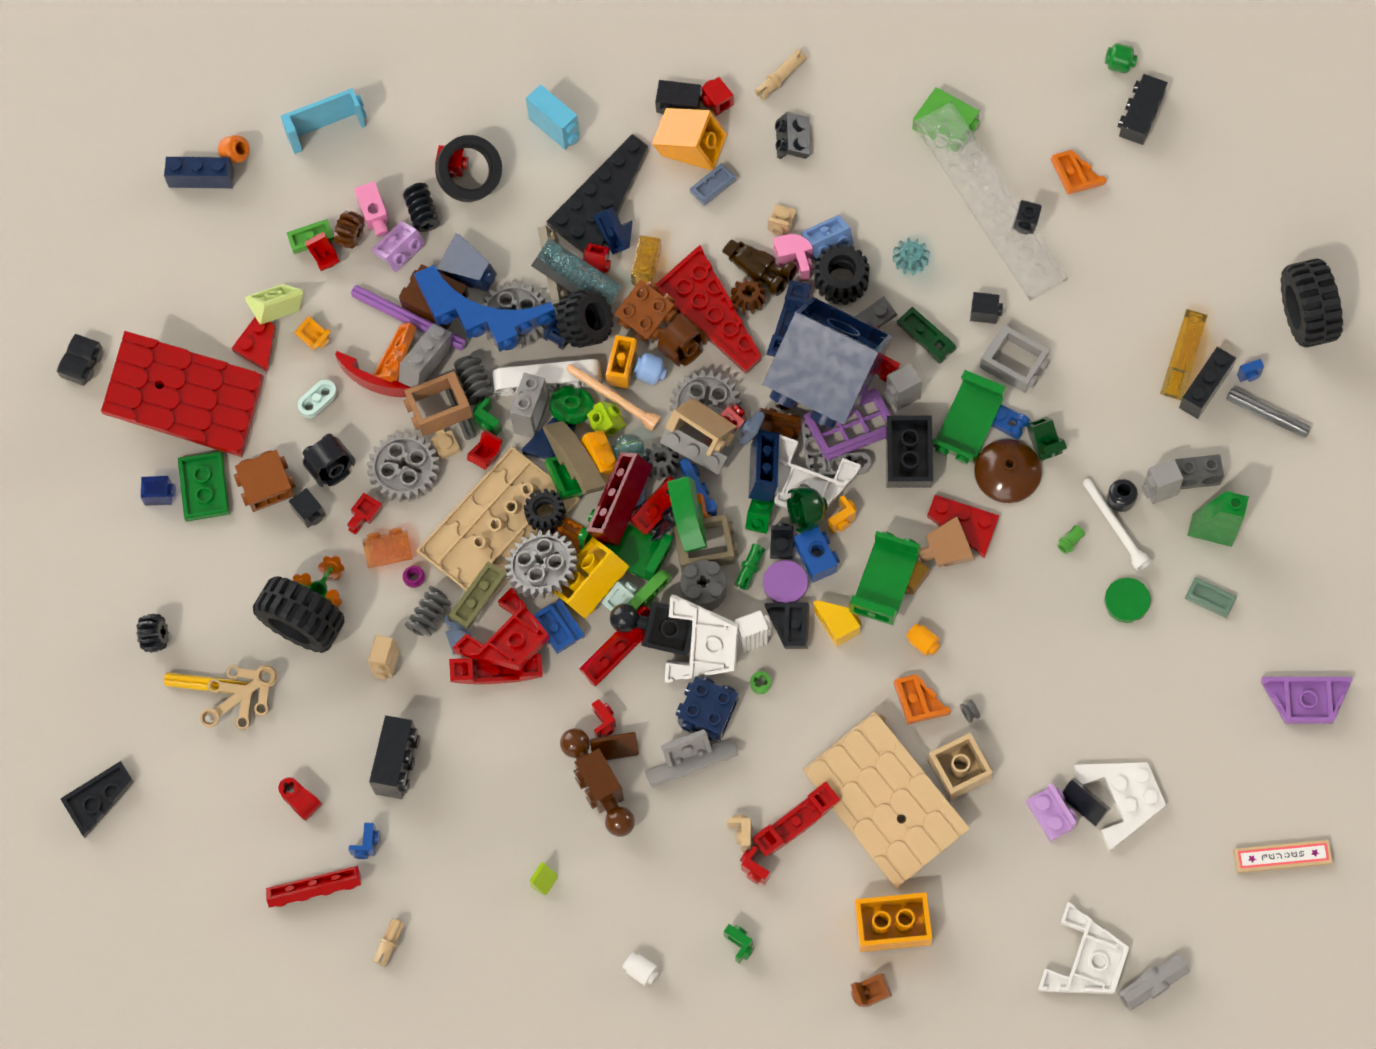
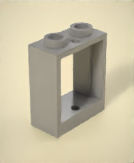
M1003 324L981 357L980 368L1026 393L1029 387L1033 388L1039 379L1037 375L1040 370L1045 371L1049 365L1050 359L1048 356L1050 350ZM1007 341L1038 357L1026 377L995 361Z
M523 373L509 411L514 433L530 438L537 434L549 402L545 378Z

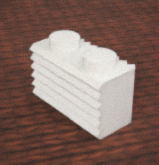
M761 610L735 619V623L739 624L738 642L742 652H750L755 647L759 648V646L763 647L764 644H768V637L772 636L770 631L772 627L768 616H763Z

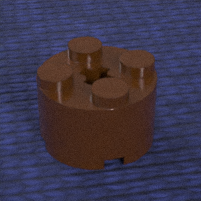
M682 313L678 314L667 327L661 328L657 334L659 338L658 349L678 367H680V364L687 366L695 361L702 353L700 349L702 344L706 345L708 342V334Z

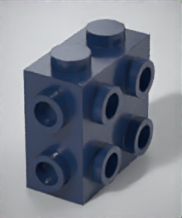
M695 676L693 683L689 682L684 695L687 697L684 704L680 703L675 715L678 716V724L681 725L680 727L688 732H697L704 729L708 740L715 741L717 739L721 741L738 703V693L730 686L723 685L721 687L714 684V681L707 677L698 678Z

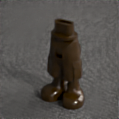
M731 239L722 250V253L729 256V260L738 269L745 272L751 279L754 277L757 283L760 281L766 283L771 294L779 296L784 292L786 284L789 285L790 280H793L798 269L796 262L789 261L784 266L776 264V258L771 254L744 244L742 241L736 242ZM772 272L774 275H776V277H773L768 273Z

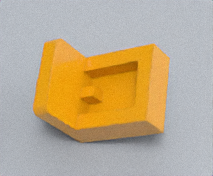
M307 316L293 334L314 350L318 346L321 349L330 340L327 336L331 331L329 329L324 330L310 316Z
M844 495L839 497V506L842 511L828 519V528L832 534L837 531L842 532L851 525L850 523L855 521L856 506L851 499L847 500Z

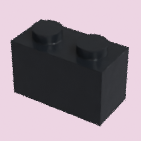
M659 80L655 100L656 113L664 115L666 108L699 110L702 96L701 85Z

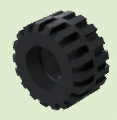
M841 244V247L832 245L831 250L828 248L823 250V254H820L818 261L815 262L814 281L816 290L819 289L821 297L825 295L826 301L834 300L833 304L838 305V302H843V305H846L848 301L853 303L857 297L861 298L863 292H866L868 288L870 267L869 263H867V257L862 256L861 250L855 251V247L852 245L849 248L845 247L846 244ZM843 268L851 271L854 275L848 280H837L830 273L836 269Z
M593 289L565 295L564 299L559 301L560 306H557L556 309L558 312L556 315L558 324L556 325L557 329H560L561 337L565 338L567 344L571 343L572 347L578 348L603 343V341L608 339V335H611V327L614 325L612 318L614 316L611 313V305L607 303V298L605 296L602 297V293L599 291L596 292Z

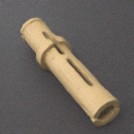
M797 49L773 74H769L766 77V81L755 90L757 97L762 93L759 99L765 100L775 89H779L782 85L781 83L807 59L805 53L800 56L802 50Z

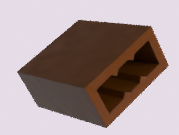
M421 264L418 270H414L410 283L407 288L404 287L402 289L399 299L402 308L436 324L415 280L414 273L428 268ZM440 273L442 278L456 292L465 298L469 296L467 285ZM452 322L446 325L441 324L439 326L448 330Z

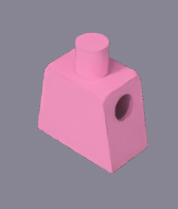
M375 181L354 188L356 199L368 230L374 229L376 237L386 235L388 233L386 224L389 221Z

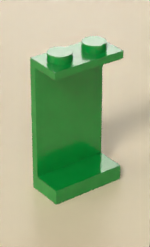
M964 370L961 376L962 384L937 438H933L932 442L936 452L945 456L948 453L956 456L955 459L963 464H968V462L974 464L1005 398L1007 389L1006 386Z
M595 509L591 511L588 517L589 523L592 519ZM589 524L586 528L582 527L578 535L580 540L579 549L581 550L593 537L586 531ZM628 524L619 546L603 545L629 566L626 571L649 581L660 570L672 548L673 536L665 533L662 540L651 541L652 535H643L637 528Z
M876 531L875 543L855 596L852 595L849 603L850 612L893 626L920 553V544L909 538L901 539L895 537L890 532Z

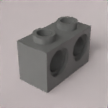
M1220 454L1175 459L1183 476L1180 489L1218 486L1221 484L1224 472Z

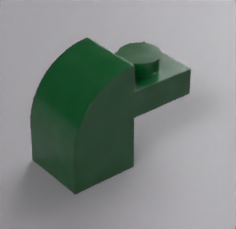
M1044 417L1026 424L1031 443L1042 461L1063 453L1062 450L1067 449L1065 440L1057 436L1052 419Z

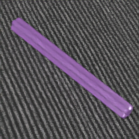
M355 285L351 291L353 298L404 323H411L417 327L416 329L424 333L433 324V322L358 285ZM452 332L451 346L462 351L467 344L466 339Z

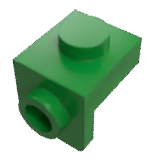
M486 397L483 402L480 401L475 406L473 411L474 419L483 431L486 430L497 436L502 430L500 420L488 413L492 409L491 400Z
M752 499L747 511L745 529L766 534L775 501L765 502Z
M728 924L723 931L724 937L741 948L735 956V961L740 964L743 959L747 961L754 950L752 948L753 939L747 936V931L738 925L733 927Z

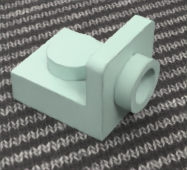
M618 581L601 603L612 611L615 606L628 603L637 593L638 588L630 581Z

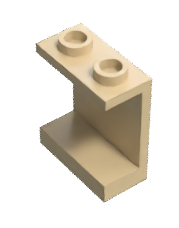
M691 398L674 409L665 427L669 431L674 432L688 423L713 439L706 453L710 457L716 452L720 453L724 446H730L735 438L733 433L737 426L698 400Z

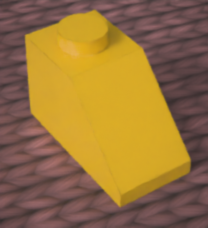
M819 600L813 602V611L836 647L860 634L861 620L857 614H852L849 608Z

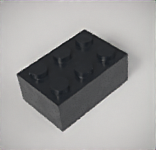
M932 415L887 416L885 421L886 488H931L933 484Z
M385 715L369 780L375 795L403 799L404 793L408 792L410 779L407 778L409 770L413 771L415 764L413 752L414 748L418 749L420 743V735L417 733L418 730L415 728L413 720Z

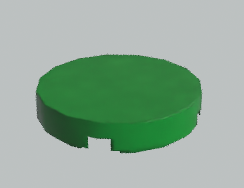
M573 386L562 387L553 392L549 403V410L558 421H564L566 424H579L589 419L587 414L593 410V398L582 388L575 389Z
M1128 577L1111 583L1106 590L1104 604L1109 615L1117 621L1132 623L1142 619L1148 612L1151 601L1149 591L1145 585L1137 579Z

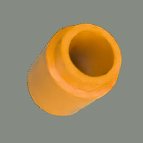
M916 623L906 635L909 643L925 656L929 654L933 656L941 647L939 644L940 638L924 625Z

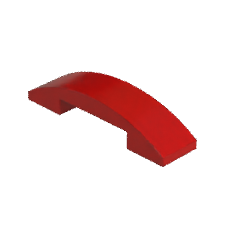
M339 351L335 353L337 362L346 375L370 391L391 397H406L404 390L411 388L398 382V379L391 383L359 369L357 359Z
M535 654L520 671L480 660L472 661V658L449 659L450 682L502 684L543 677L541 654Z
M827 782L807 795V799L774 824H769L751 838L765 857H768L797 838L841 801Z

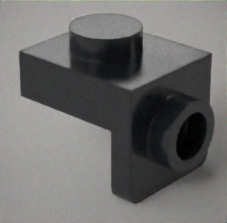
M1021 200L1012 229L1025 235L1033 234L1042 206Z

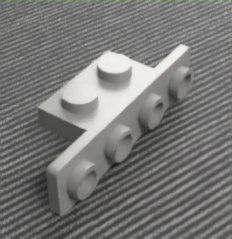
M703 729L661 745L666 763L646 770L645 774L653 788L738 755V751L732 739H727L710 746L708 736Z

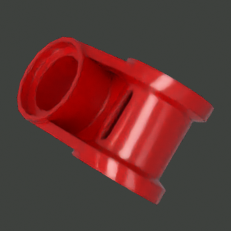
M287 777L280 781L278 790L281 797L303 820L307 821L322 805L321 801L314 794L306 790L294 778ZM288 787L293 788L294 792H287L286 789Z

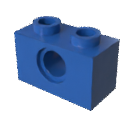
M819 526L811 531L794 536L793 545L812 583L837 573L838 564L840 563L836 552H831L828 546L830 541L826 532H821ZM819 550L823 552V555L816 557L812 552Z

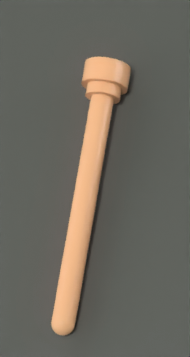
M569 364L566 367L568 373L642 420V424L645 425L644 428L652 432L661 419L654 412L652 414L644 412L574 365Z

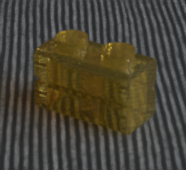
M639 236L631 271L632 285L636 286L640 279L645 283L648 280L652 283L655 282L661 254V239Z

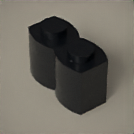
M75 334L57 368L59 376L84 386L94 375L93 367L103 357V348L100 342Z

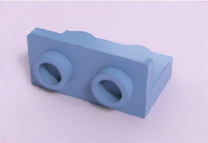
M840 215L801 232V236L807 239L813 248V258L815 261H818V256L823 254V250L826 248L831 250L832 245L841 247V244H846L845 247H849L854 244L851 229Z

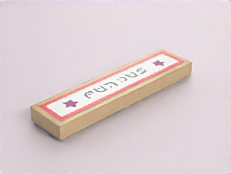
M1329 840L1237 848L1233 850L1237 874L1323 866L1333 863Z

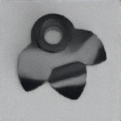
M672 505L664 510L661 515L662 519L650 530L656 531L650 539L651 541L661 539L667 531L676 525Z

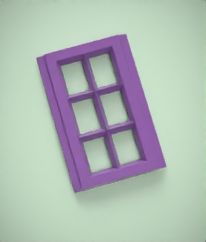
M876 388L867 390L860 406L874 402L878 412L862 417L859 409H857L855 413L858 420L845 425L837 422L836 425L838 427L821 433L817 422L810 417L811 412L804 415L805 422L827 461L886 439L885 426L870 431L865 422L880 415L885 422L886 417L891 416ZM861 423L866 433L849 439L844 429ZM840 431L845 441L829 447L824 437Z

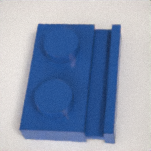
M561 598L554 604H550L534 614L535 618L548 633V642L556 654L572 646L579 639L585 638V634Z

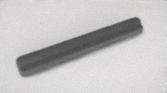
M1231 389L1227 395L1228 401L1303 438H1306L1311 430L1309 425L1238 390Z

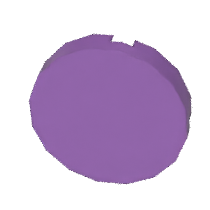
M783 560L775 562L764 573V592L775 603H797L807 592V574L802 566L794 561Z

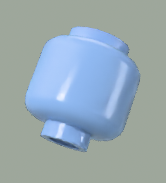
M650 353L638 356L633 368V372L636 373L635 375L638 380L651 385H655L659 379L663 380L667 368L664 367L663 358Z

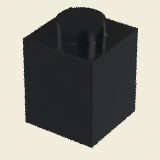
M973 292L970 321L996 324L997 316H1002L1003 303H999L1000 295Z
M307 488L289 500L292 510L307 528L317 525L325 516L323 507Z

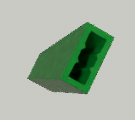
M1225 491L1192 514L1187 536L1232 547L1243 522L1249 496Z

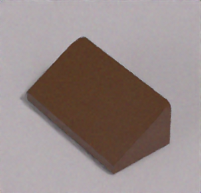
M636 732L590 740L591 752L599 748L606 760L637 756L639 754Z

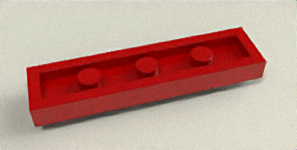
M642 605L637 612L640 615L648 616L649 609ZM635 628L627 633L616 631L579 668L591 685L596 687L642 641L644 630Z
M354 866L266 888L268 907H282L287 903L306 901L320 895L327 896L344 889L352 890L357 886H361L359 867Z

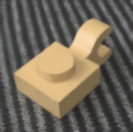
M444 429L435 432L436 437L431 438L440 460L461 452L452 430L445 432Z

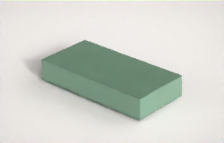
M1197 577L1194 578L1185 596V599L1226 619L1237 596Z

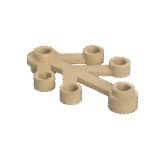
M231 665L227 668V676L232 680L239 677L253 679L247 685L224 683L218 679L210 680L208 690L211 693L228 692L235 694L215 709H205L200 715L201 723L208 728L216 726L219 722V717L241 701L239 717L236 719L235 724L240 730L247 729L249 727L248 714L251 694L259 687V699L254 707V711L258 716L266 715L268 712V691L277 682L278 678L277 672L272 666L263 665L257 670L242 669L236 665ZM230 669H237L238 674L231 676L229 674ZM263 673L270 674L271 677L268 681H264L261 678ZM217 682L219 688L212 690L210 688L211 683ZM264 705L266 710L263 713H259L257 707ZM208 714L214 716V721L211 723L205 720ZM240 719H245L247 721V725L245 727H240L238 725V721Z

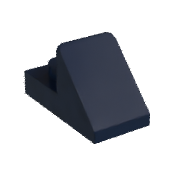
M613 207L593 216L612 254L630 247L632 220L621 224Z

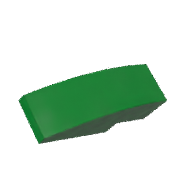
M689 476L667 481L672 510L684 552L707 548L702 506L698 503L695 481Z

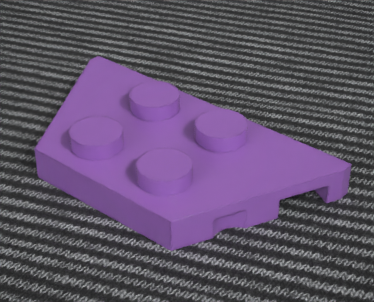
M1352 677L1261 678L1262 686L1285 724H1333L1352 682Z

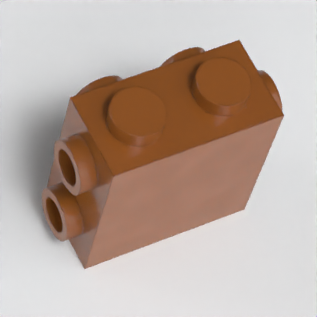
M640 279L614 315L619 318L617 323L625 329L633 328L636 331L634 335L645 343L648 340L653 344L655 340H659L657 334L660 329L674 321L679 308L674 305L676 300L665 293L662 296L658 293L659 287L650 280L645 283Z
M277 450L265 451L259 457L245 459L238 465H235L237 474H234L237 486H242L245 492L241 494L245 506L250 505L253 512L295 496L293 488L296 487L292 475L287 476L285 469L289 468L284 456H279Z

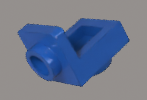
M364 823L363 845H349L348 851L354 858L368 859V856H375V845L380 842V831L376 829L374 823Z

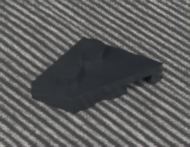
M808 602L765 603L768 615L785 649H808L810 606Z

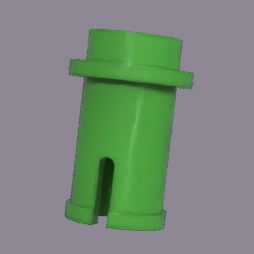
M1074 525L1064 538L1058 540L1057 547L1065 554L1072 552L1078 541L1085 536L1084 530Z

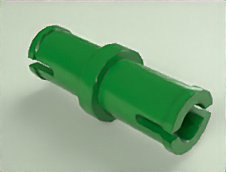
M752 544L746 560L742 561V569L734 583L736 587L740 585V589L748 590L754 573H757L759 570V562L766 550L764 547Z

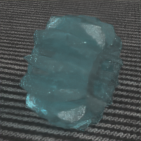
M908 237L906 243L900 240L898 247L893 249V263H896L897 270L903 268L904 275L911 271L914 276L916 270L922 273L924 266H927L929 263L928 257L930 252L926 250L925 243L919 244L918 238L911 242V239Z

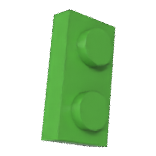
M328 219L286 232L294 254L308 250L305 241L322 232L326 234L330 242L334 241Z

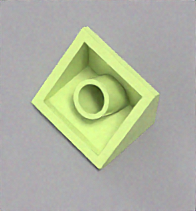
M281 284L246 296L245 300L261 325L299 312L303 291L302 289Z

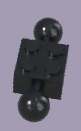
M651 601L648 616L638 614L636 608L627 603L619 604L612 609L610 623L616 631L627 633L635 628L643 629L644 634L641 646L688 656L693 621L669 617L670 605Z

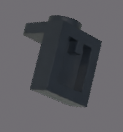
M778 523L771 526L770 559L793 560L794 526H789L786 523Z

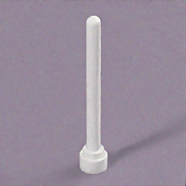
M1085 479L1083 481L1084 487L1131 554V564L1135 570L1140 571L1146 568L1152 560L1147 553L1138 550L1090 479Z

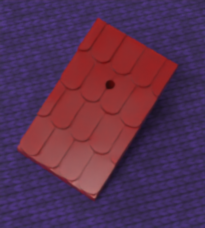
M124 331L101 412L103 415L242 457L264 377L256 371L193 353L187 349L162 343L153 338Z

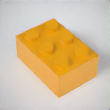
M927 892L855 899L854 908L859 952L931 946L932 932Z

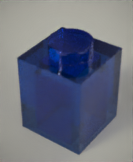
M169 476L141 477L140 498L145 506L172 505V497L176 495V487L171 482Z

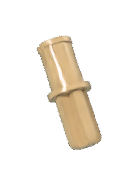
M397 919L390 921L383 939L380 938L379 940L381 943L372 960L373 962L378 964L381 956L384 955L380 965L387 966L393 949L397 948L396 943L404 927L403 922Z

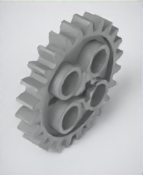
M514 281L512 286L505 282V288L496 285V292L490 289V297L483 296L485 303H480V305L496 309L520 310L526 306L533 308L543 305L546 301L545 297H540L539 290L534 292L533 285L526 289L525 282H522L519 287L516 281ZM504 301H511L508 305L502 304ZM548 324L539 325L527 334H519L518 345L520 349L523 347V342L530 346L531 338L538 341L537 333L544 334L542 327H548ZM489 330L486 331L487 340L492 339Z
M701 370L700 376H697L693 371L691 379L685 375V383L677 382L679 389H673L672 394L675 396L670 397V402L673 403L670 406V411L673 412L674 409L691 398L704 404L707 387L711 389L707 407L719 415L729 403L740 406L742 400L736 399L739 397L740 392L733 391L735 383L728 385L729 377L722 380L720 372L715 377L713 376V370H710L708 375H705L704 370ZM693 390H699L702 392V394L700 396L695 397L691 394V392ZM720 393L724 398L716 400L713 398V395Z
M396 432L395 439L387 435L388 442L380 440L381 447H373L376 454H369L372 461L367 462V466L370 468L367 474L371 477L369 479L371 485L375 484L376 492L381 490L383 498L389 494L390 501L395 496L398 497L399 503L402 502L403 497H406L408 502H411V496L413 495L420 499L419 492L427 494L426 487H434L431 480H438L435 473L440 472V468L437 466L440 461L438 457H435L437 456L436 449H432L431 442L425 444V437L418 440L416 433L411 438H409L408 432H405L404 437H400V434ZM396 451L402 452L400 456H392V454ZM416 458L423 459L420 463H413V460ZM387 471L394 472L391 476H384ZM409 477L415 478V480L411 483L405 482V480Z
M539 530L537 536L530 532L529 539L522 536L523 543L515 542L514 544L517 549H509L512 557H506L508 565H505L506 576L512 588L515 587L518 594L523 592L526 598L531 593L533 599H536L538 594L541 595L542 599H545L546 593L554 597L555 590L562 593L561 586L569 587L570 585L567 580H574L575 577L572 572L578 571L575 565L579 563L578 554L572 542H568L565 535L561 537L559 532L552 535L550 530L545 535Z

